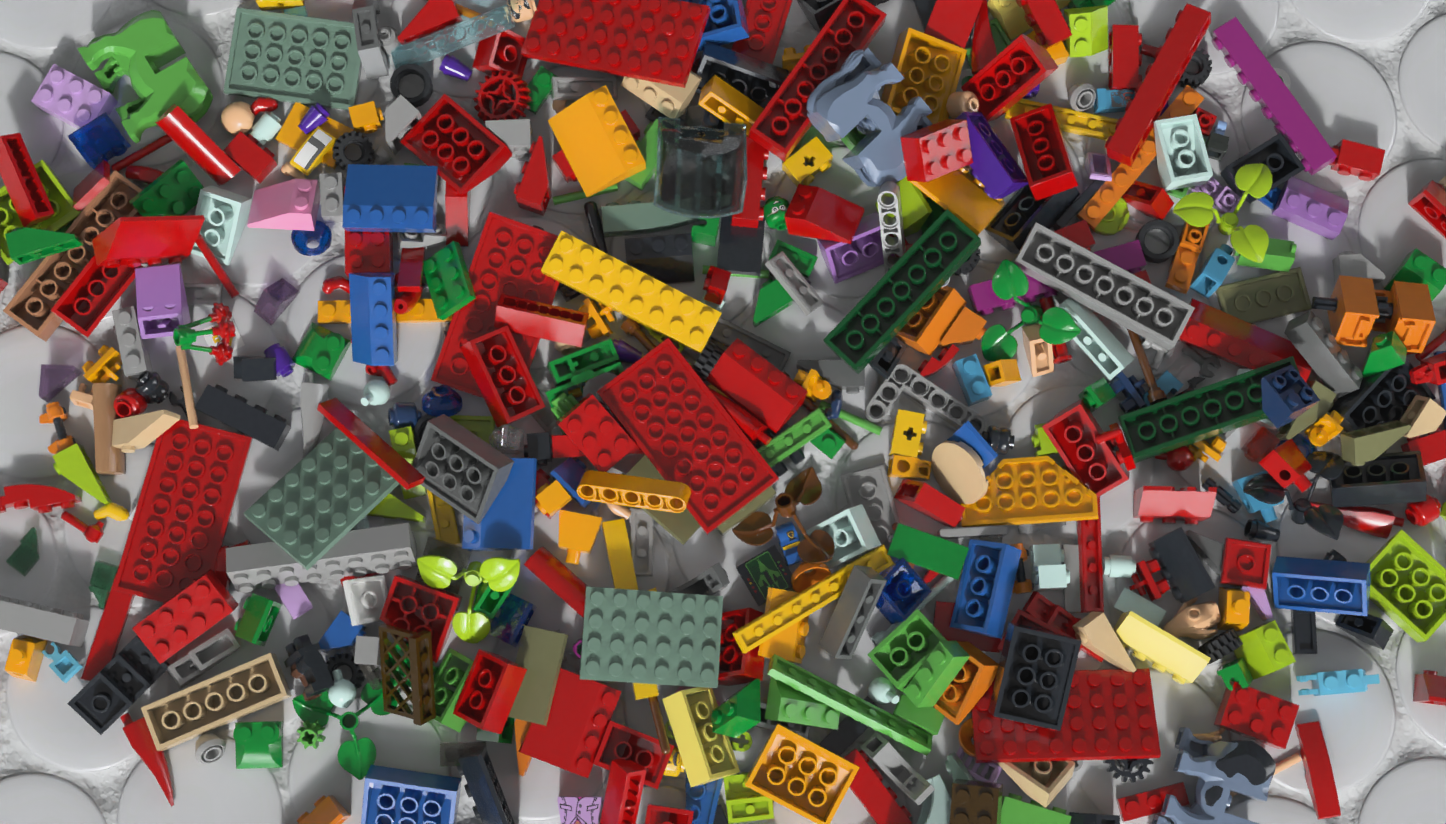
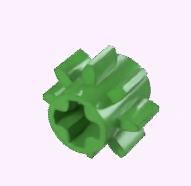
M563 392L551 401L554 405L551 411L558 419L573 408L578 401L572 393L567 396Z
M306 720L303 723L304 727L297 729V732L300 734L297 742H301L304 745V749L308 746H313L314 749H317L319 742H323L326 739L322 735L326 728L321 727L318 724V720L314 723Z

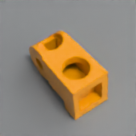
M894 454L889 457L887 477L928 481L930 480L932 462Z

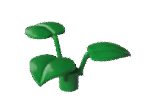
M1005 259L1001 262L992 279L994 293L1003 300L1013 297L1016 302L1025 306V308L1021 312L1022 321L1008 331L1001 324L993 325L986 330L982 338L981 349L987 361L1011 359L1017 352L1018 343L1016 338L1010 334L1025 324H1034L1036 322L1041 324L1042 326L1039 330L1040 337L1045 342L1054 345L1068 342L1081 332L1080 327L1075 323L1072 316L1063 308L1053 307L1046 310L1043 314L1040 306L1030 305L1029 302L1026 303L1019 299L1017 296H1023L1028 292V279L1022 269L1012 261Z
M382 678L371 680L363 687L361 699L367 705L356 713L350 711L345 712L341 716L331 712L334 705L330 702L327 691L310 701H305L303 694L294 697L292 700L294 709L303 722L308 720L310 723H314L318 720V724L323 727L328 723L330 715L340 720V725L343 729L350 730L353 741H345L340 746L337 754L338 761L344 770L358 780L366 777L370 766L375 763L376 747L370 738L364 737L358 740L354 729L360 723L359 716L370 707L376 715L390 714L384 711ZM390 678L395 687L398 683L394 678ZM391 696L392 706L397 707L398 702Z

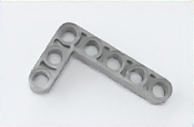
M887 181L880 186L877 199L885 274L906 253L900 189L892 181ZM884 193H890L893 197H887ZM891 213L895 217H888L886 214ZM888 234H895L897 237H890ZM890 254H897L899 257H893ZM950 278L943 284L942 287L946 286L950 282Z
M904 364L896 365L890 377L885 379L865 410L866 419L872 423H878L885 417L901 392H904L956 429H959L967 421H975L979 424V434L986 427L982 416ZM895 372H904L906 379L903 381L898 380L895 377ZM916 383L922 384L924 392H915L913 385ZM890 389L893 391L894 397L887 399L883 396L882 391ZM939 396L943 404L941 406L934 405L932 397ZM878 407L881 410V415L878 417L872 416L870 408ZM953 408L958 409L961 412V418H953L950 410Z

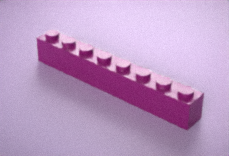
M1234 17L1214 30L1212 44L1218 51L1221 50L1223 52L1226 64L1236 70L1239 82L1242 85L1246 84L1249 88V95L1254 102L1258 101L1262 106L1261 111L1265 118L1271 119L1275 124L1274 130L1276 133L1279 134L1281 132L1305 167L1304 171H1308L1312 176L1333 163L1337 155L1239 20Z
M1139 240L1092 252L1131 274L1140 272L1147 265ZM1025 274L1029 282L1028 292L1023 296L1017 297L1031 304L1036 302V298L1055 297L1058 291ZM992 280L970 285L967 289L974 313H981V316L993 314L994 310L1002 308L1003 311L1012 309L1018 303L1013 297L1008 300L999 298L993 291Z

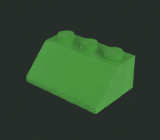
M916 609L867 655L893 685L903 692L939 641L948 640L919 609Z
M449 648L434 675L436 718L434 719L453 730L461 732L467 721L453 714V711L474 661Z
M770 677L765 719L838 730L840 711H836L832 707L813 699L811 696Z

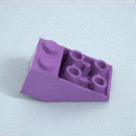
M180 263L135 268L137 318L141 339L173 336L174 329L178 325L191 323Z

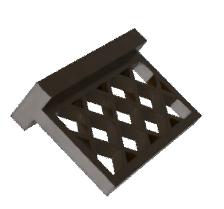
M381 624L378 627L384 711L413 719L414 724L421 726L436 718L431 632L426 630L414 632ZM387 632L394 638L395 642L393 644L387 638ZM404 637H407V638H408V640H409V647H408L407 644L404 642V640H403ZM397 645H399V647L405 653L402 657L395 649ZM389 653L396 661L394 666L389 660ZM406 658L410 660V668L404 661ZM398 666L405 673L406 676L404 678L396 670ZM390 675H392L398 683L395 687L390 681ZM408 679L411 681V689L406 684ZM400 687L407 695L405 700L397 691ZM391 696L398 702V707L392 706ZM409 700L412 702L413 711L407 705Z

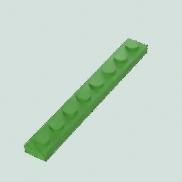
M776 654L770 659L767 674L775 680H779L795 690L811 696L813 699L852 717L854 720L871 727L875 731L891 737L893 740L912 748L914 751L927 756L932 750L933 735Z

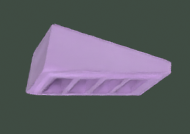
M1087 152L1085 170L1089 179L1112 181L1110 158L1107 157V154Z
M1240 586L1242 589L1250 592V603L1261 620L1271 619L1273 615L1265 590Z
M961 746L956 753L960 760L965 755ZM968 756L964 764L967 769L974 758L972 756ZM975 763L971 771L968 769L976 780L996 783L1002 771V768L996 763H985L980 775L976 774L981 763ZM990 767L994 768V770L991 773L989 779L987 780L985 779V776Z

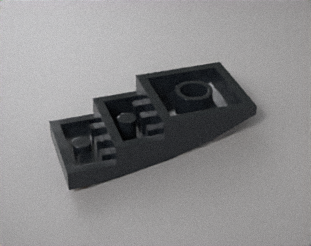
M136 635L67 704L102 735L168 669L170 664L167 661L160 664Z

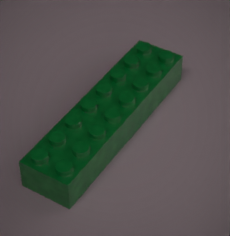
M946 209L825 337L824 343L852 370L859 374L981 245V239Z
M1294 357L1285 358L1119 416L1118 419L1134 463L1268 418L1262 409L1261 379L1289 365H1292L1299 372Z

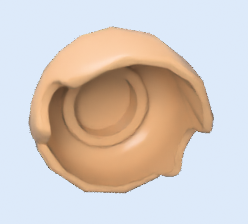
M237 101L228 104L224 108L221 115V123L228 133L236 136L240 131L247 134L252 129L255 115L250 110L251 105Z

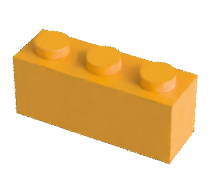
M716 75L702 87L698 101L700 106L745 137H749V129L764 110L760 105Z

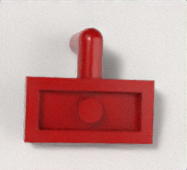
M1117 422L1109 425V431L1095 436L1097 444L1109 440L1113 448L1117 446L1118 451H1115L1119 463L1125 464L1127 471L1136 468L1123 432Z

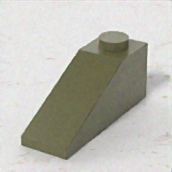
M1316 380L1307 381L1306 383L1314 390L1320 401L1292 422L1281 426L1275 439L1278 441L1290 440L1317 421L1333 407V400L1337 394Z
M1396 420L1341 433L1342 459L1354 466L1365 465V462L1375 460L1411 430V425Z

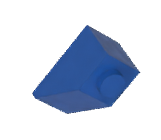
M341 610L318 642L321 648L319 651L323 652L354 646L356 636H365L366 632L364 631L367 627L364 625L352 626L350 615Z

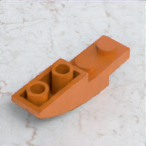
M1185 222L1179 237V247L1171 260L1165 287L1183 294L1188 292L1198 256L1203 248L1210 224L1205 227H1195Z

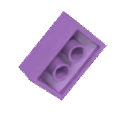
M1293 176L1285 181L1272 214L1333 240L1341 233L1346 221L1349 200Z
M877 212L861 218L851 244L817 239L822 257L835 284L884 264L880 221Z

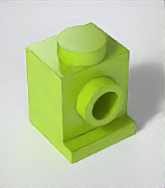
M1045 423L1034 425V435H1031L1033 447L1037 448L1034 457L1050 456L1058 453L1042 428V425Z

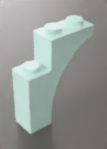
M939 774L926 779L935 790L922 802L917 824H947L950 822L951 798L946 784Z

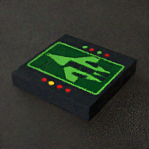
M775 545L736 567L758 607L766 603L768 587L782 590L792 588V573Z

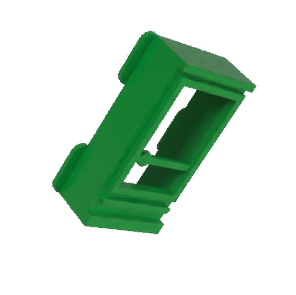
M618 360L594 371H584L573 376L567 382L544 390L551 408L554 407L551 401L563 392L568 396L567 388L578 384L583 395L584 388L581 384L582 382L611 370L618 376L624 371L621 362Z

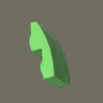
M900 694L899 702L896 704L892 715L912 725H917L931 735H938L945 716L933 707L917 708L906 695Z

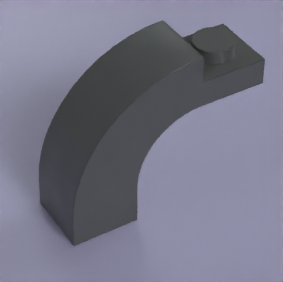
M717 563L699 576L669 592L714 595L727 587L730 581L727 572L721 567L720 563Z

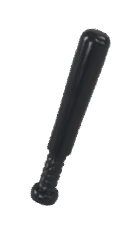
M589 201L584 204V210L594 246L608 254L597 204L594 201Z

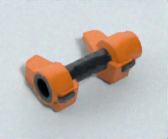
M52 402L46 405L47 413L40 415L39 422L41 424L54 423L58 439L48 446V450L50 453L57 454L75 444L76 441L73 436L67 435L63 422L68 419L65 408L59 402Z
M1023 543L1011 544V546L1022 550L1016 573L1017 580L1014 582L1012 593H1030L1034 589V583L1030 579H1026L1024 561L1028 559L1029 551L1023 547Z

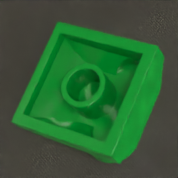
M312 322L292 360L295 364L331 381L351 345V341Z
M283 721L235 723L233 736L235 739L236 769L283 767Z

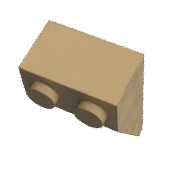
M1000 762L998 765L1029 797L1046 808L1072 778L1075 762Z

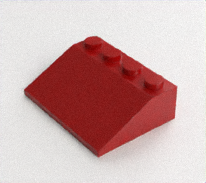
M446 94L432 106L400 141L427 166H438V175L461 195H464L499 171L513 155L500 139Z
M204 215L119 217L92 240L97 266L116 268L120 265L137 267L141 264H148V266H158L162 263L182 264V261L190 256L205 220Z
M560 668L547 725L530 722L518 752L588 778L622 691L594 680H581L578 674Z

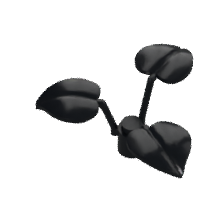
M1316 451L1308 455L1306 459L1312 467L1309 471L1316 473L1307 498H1299L1294 504L1289 490L1283 488L1270 474L1258 475L1252 478L1244 487L1243 493H1247L1267 504H1277L1286 495L1289 504L1288 509L1292 510L1291 519L1293 522L1300 525L1307 523V525L1319 533L1338 540L1344 522L1342 512L1331 505L1323 504L1317 508L1310 503L1320 475L1327 480H1334L1342 474L1344 462L1338 454L1328 451Z

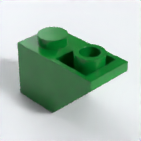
M1103 377L1086 387L1078 396L1084 400L1092 413L1112 400L1116 394Z

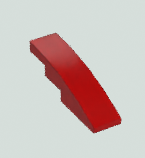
M1033 591L1022 610L1076 639L1072 626L1081 619L1074 617L1060 605L1053 604L1039 592ZM1082 646L1081 651L1099 662L1103 661L1102 657Z
M1315 721L1297 724L1295 730L1301 746L1300 755L1306 771L1305 780L1317 819L1341 816L1333 771L1320 723Z

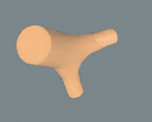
M1220 728L1211 733L1192 734L1199 740L1214 742L1215 740H1222L1221 734L1225 729Z

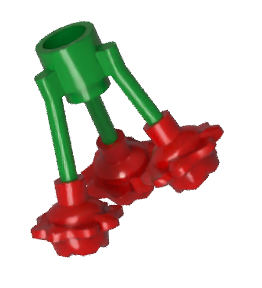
M216 302L213 304V313L209 314L208 317L185 325H178L174 329L173 339L176 346H181V350L191 349L215 355L216 363L222 366L224 362L232 358L233 348L229 345L230 338L236 336V329L233 321H230L232 317L230 308L224 306L223 303ZM207 322L218 323V326L208 330L195 331V329H191ZM220 335L222 338L217 343V346L204 347L192 345L193 342H196L197 336Z

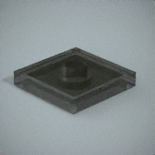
M428 537L423 556L435 555L451 559L458 567L455 575L460 573L463 568L467 569L472 550L462 549L460 546L433 537ZM418 568L415 580L425 583ZM464 575L457 580L451 579L450 585L443 588V590L458 594Z

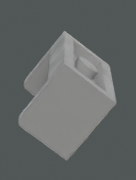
M356 636L355 664L381 667L379 637Z

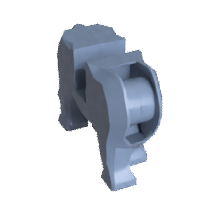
M869 48L852 52L843 63L840 71L821 82L810 94L807 100V116L812 125L824 136L827 142L844 138L855 126L861 133L866 134L842 160L855 170L867 186L877 187L887 181L896 183L907 176L900 137L933 125L926 117L932 113V110L920 96L912 98L908 105L904 106L896 116L891 107L880 100L878 91L881 89V86L898 83L904 77L891 62L883 64L879 70L869 72L878 68L882 63Z

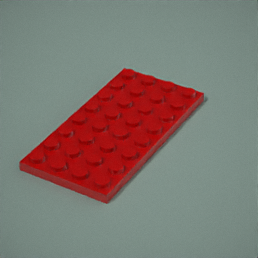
M539 0L521 54L527 58L685 88L711 9L707 5L680 0Z
M489 212L468 272L476 298L453 314L431 381L483 398L460 347L473 339L497 330V328H494V322L501 294L550 305L553 304L560 282L541 273V269L558 235ZM511 332L528 370H530L541 338Z
M669 338L597 391V394L663 479L681 482L689 486L691 495L686 508L707 535L779 480V477Z
M180 419L156 439L112 590L165 603L211 569L214 572L216 557L224 542L252 444V437L198 424L199 427L196 429H190L189 422Z
M1149 668L1137 669L1134 672H1127L1123 669L1075 670L1061 731L991 715L988 709L996 676L992 685L971 709L975 763L1160 758L1161 756Z

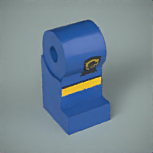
M789 521L775 526L779 545L787 566L802 562L803 560H801L797 552L800 539L793 522Z

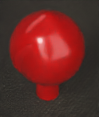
M1186 446L1155 456V459L1166 460L1168 467L1174 471H1184L1195 461L1191 450Z

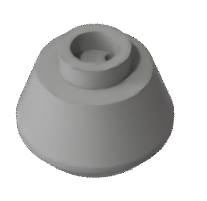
M390 26L378 28L381 50L386 55L395 53L401 45L397 38L400 33Z
M1076 83L1071 86L1067 95L1071 107L1079 112L1089 109L1096 99L1094 86L1088 83Z
M203 734L195 743V757L199 762L213 763L223 756L226 744L215 734Z

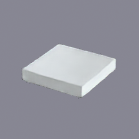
M378 575L343 581L352 626L382 622L379 618L388 596L385 576Z

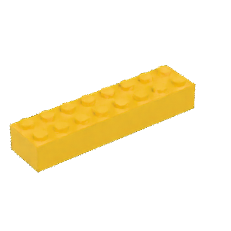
M562 230L541 269V273L699 354L702 353L722 314L710 306Z

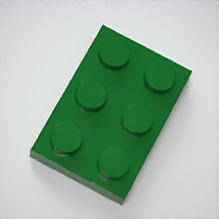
M180 159L129 202L141 217L183 216L197 205L200 189L204 187L187 164Z
M452 241L424 261L423 271L438 319L445 320L476 298L458 242Z

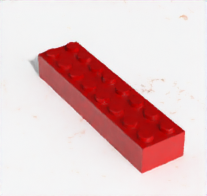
M843 0L749 129V138L785 162L812 125L807 116V100L810 94L821 82L840 71L843 63L852 52L868 47L884 25L887 14L866 0Z

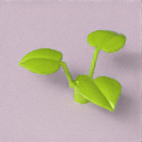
M1262 163L1247 164L1237 171L1235 184L1240 190L1245 192L1233 213H1224L1220 218L1217 209L1212 208L1214 204L1213 198L1204 192L1190 193L1175 205L1173 213L1195 227H1205L1211 223L1215 215L1216 223H1219V232L1223 235H1231L1230 242L1236 252L1253 262H1263L1269 244L1267 232L1262 227L1254 224L1248 225L1245 228L1237 226L1239 222L1237 213L1248 194L1258 199L1264 197L1270 191L1272 174L1266 165Z
M427 555L417 559L423 581L432 588H446L450 585L451 579L457 580L464 575L465 582L472 586L467 612H457L453 618L452 626L457 636L465 642L477 644L483 640L490 632L491 623L485 614L472 612L476 587L483 581V583L488 582L489 587L493 591L503 592L509 590L518 578L520 559L491 557L484 560L483 563L473 561L468 565L467 569L463 568L457 575L455 574L458 567L449 558Z

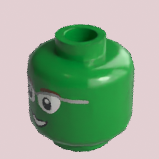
M774 196L765 202L763 206L764 218L768 227L777 230L787 228L784 217L790 205L787 199Z

